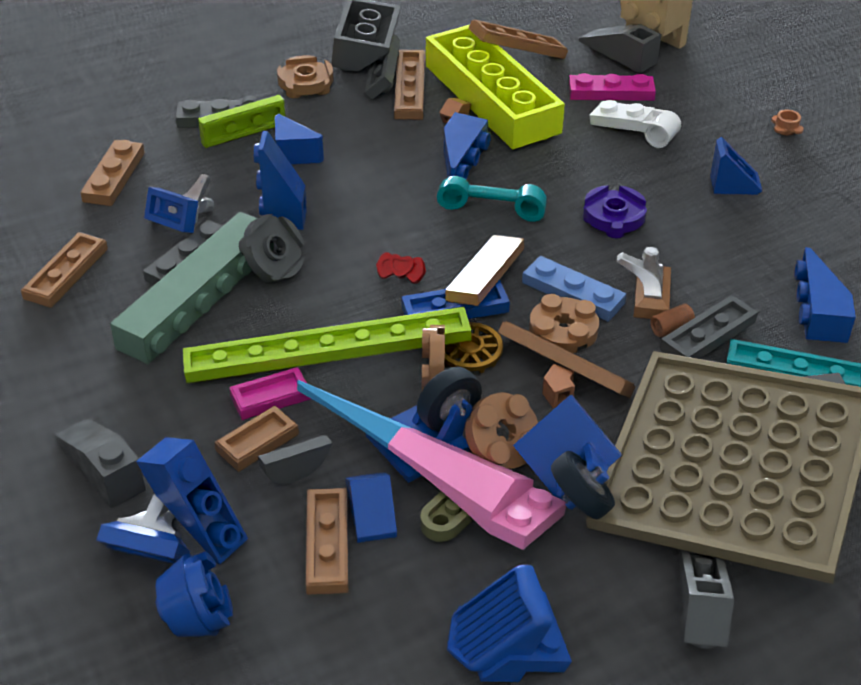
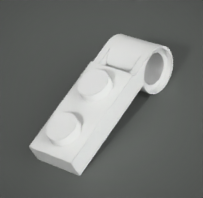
M613 100L602 101L590 114L591 125L644 132L647 142L656 148L665 147L681 129V120L674 112L646 107L639 103L629 105L617 103Z

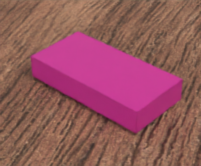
M299 367L229 387L230 396L241 420L258 416L273 406L281 409L311 399L297 390L298 380L307 383Z

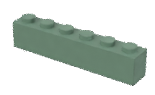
M242 212L237 213L110 323L115 349L149 364L159 354L163 353L182 333H185L198 318L207 313L221 297L229 293L232 287L252 271L245 256L239 250V241L244 237L247 226L257 218ZM274 242L270 244L271 251L274 250Z

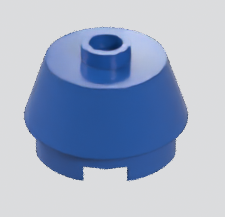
M206 551L194 556L188 553L185 554L156 579L157 611L161 619L167 623L172 633L177 637L216 636L219 633V629L231 625L228 617L233 616V607L227 585L221 586L217 576L211 572L210 569L216 567L217 564Z

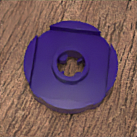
M609 185L600 186L591 190L586 195L583 220L594 228L606 232V235L611 238H622L625 233L637 230L645 223L647 213L646 200L643 195L629 187L619 186V191L609 190Z

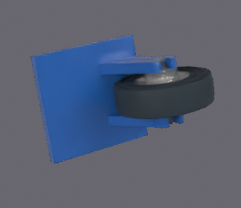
M463 367L448 368L437 374L427 383L418 398L416 406L390 419L468 452L470 448L467 440L462 435L465 422L474 410L472 409L473 406L481 399V384L470 371ZM366 434L370 442L408 483L422 476L388 448Z
M569 395L520 438L513 447L553 496L566 502L565 505L569 509L573 510L575 507H578L587 516L597 520L606 515L615 506L613 495L605 482L609 479L608 468L623 455L573 395Z

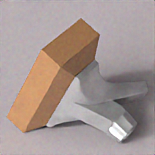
M646 247L642 255L643 260L622 252L617 255V262L636 275L633 317L651 319L652 316L669 310L671 267L658 263L659 251L657 248Z

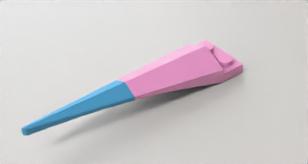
M297 381V390L341 416L388 448L441 490L489 534L524 550L565 515V504L567 502L553 496L546 490L533 487V479L303 381Z

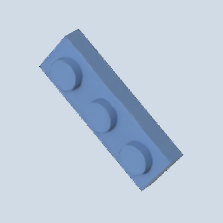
M539 256L522 274L523 284L545 294H556L560 297L591 301L596 306L595 312L597 316L607 322L614 317L626 302L627 293L543 256Z

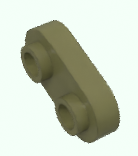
M440 491L423 507L420 515V527L422 533L428 539L444 542L456 537L473 519Z

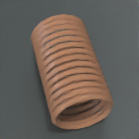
M682 304L652 316L650 321L651 328L656 336L664 337L694 319L695 314L689 305Z

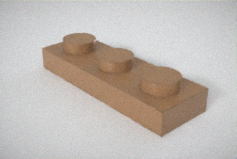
M114 140L81 190L82 202L112 206L145 153L143 143L130 142L129 140Z

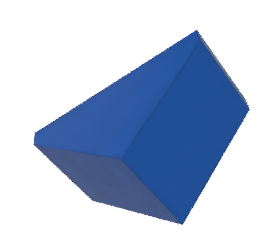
M281 114L275 116V142L290 164H310L324 161L323 135Z
M723 137L717 139L710 173L714 194L758 195L761 193L762 188L758 173Z
M382 472L346 477L345 481L357 543L397 537L390 475Z

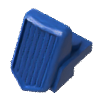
M518 565L463 606H459L452 615L447 651L467 670L477 672L480 682H520L526 672H565L572 662L547 595L542 591L535 570L531 565Z

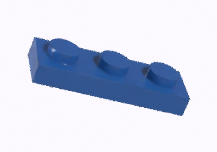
M500 280L478 306L446 301V289L401 296V307L404 315L465 307L468 319L507 313L510 308V301Z

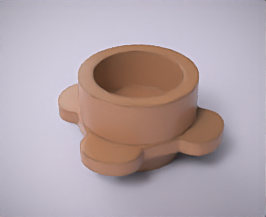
M781 110L771 120L775 123L774 131L782 135L801 134L804 129L800 126L801 115L794 110Z

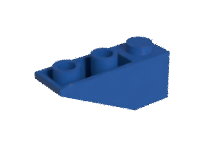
M455 112L444 126L443 153L447 177L459 176L467 180L470 169L478 164L480 154L483 150H487L490 145L491 133L488 132L487 119Z
M263 131L260 144L254 145V163H259L260 170L257 171L256 187L257 190H262V196L259 198V215L273 214L272 216L277 218L283 216L289 219L298 230H304L307 214L306 185L270 133Z
M805 247L803 258L796 261L794 271L795 280H800L796 299L797 302H802L799 310V324L804 325L805 338L848 343L856 318L853 295L811 248Z
M165 437L136 461L154 494L201 547L212 556L217 564L225 561L248 539L194 440Z

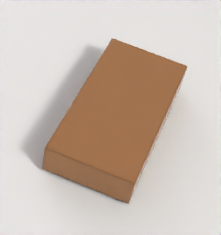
M273 406L215 441V449L233 468L240 472L259 460L258 456L272 452L299 435L298 425L279 408Z

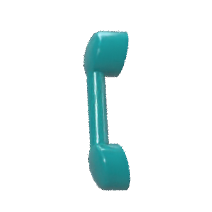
M451 176L444 179L439 186L436 196L440 206L450 210L459 209L464 206L468 197L515 202L514 206L517 214L522 219L530 222L542 219L547 205L546 194L540 187L533 184H526L518 190L470 185L466 179L459 176Z

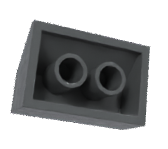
M347 0L334 36L332 67L340 68L344 71H360L386 55L390 49L401 6L370 0Z

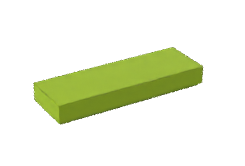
M276 95L198 118L202 145L208 148L275 128V116L277 114L285 116L284 99L280 95Z

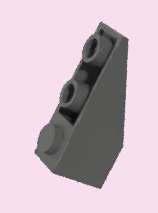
M642 24L598 28L579 37V42L587 45L592 50L608 56L611 60L629 67L632 71L641 73L658 63L662 34Z

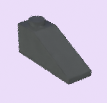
M90 418L55 434L58 443L110 508L146 490L142 471L136 462L139 458L120 435Z
M679 549L680 624L683 642L691 643L693 646L701 649H712L715 646L728 647L734 595L724 559Z

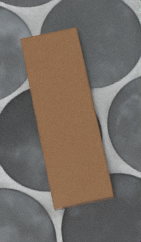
M78 232L21 289L23 299L52 308L107 251L106 240Z
M347 488L308 489L306 594L348 593Z

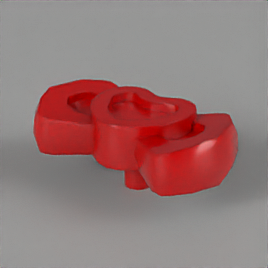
M384 252L376 262L377 273L381 279L395 275L400 279L407 277L411 283L418 284L426 274L425 263L421 257H401L398 254L392 255L389 252Z

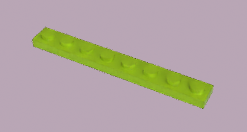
M465 307L188 347L183 348L184 375L186 383L419 349L422 348V329L430 328V325H445V344L471 341V327Z

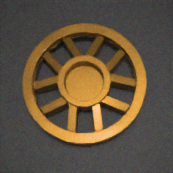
M469 322L471 329L475 330L474 334L471 333L472 340L445 344L444 366L463 367L468 371L484 373L486 368L490 366L494 368L496 362L502 356L503 341L498 332L493 328L481 323ZM479 331H482L488 335L479 336Z

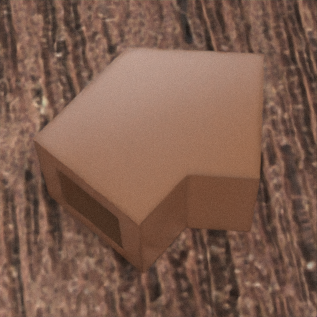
M448 98L439 112L443 123L447 124L455 112L469 115L471 103L458 98Z
M554 363L544 376L542 392L552 408L557 407L569 395L574 397L575 385L573 384L574 371Z

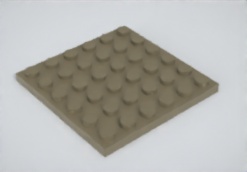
M653 351L615 445L623 456L607 470L609 479L605 483L613 495L615 506L600 519L596 520L587 516V528L834 584L861 474V387Z

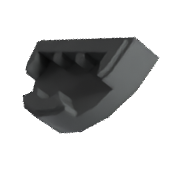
M326 435L260 455L258 456L259 467L274 483L283 485L297 482L309 476L323 463L330 452L332 441Z

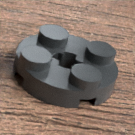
M266 214L253 220L245 229L244 237L239 241V250L245 256L248 265L266 283L282 281L294 276L301 269L304 257L300 258V248L304 247V243L299 230L289 219L283 216L277 218L272 216L273 214ZM273 242L278 247L275 250L278 255H275L270 249V244Z

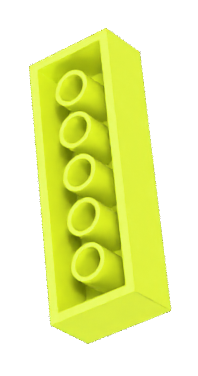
M469 25L426 37V67L459 99L470 102V109L479 118L487 119L488 127L512 150L562 134L565 103L499 45L482 42L468 29Z

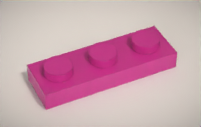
M586 73L569 75L570 100L655 101L656 89L653 76L636 74L634 76H619L617 74L590 75Z

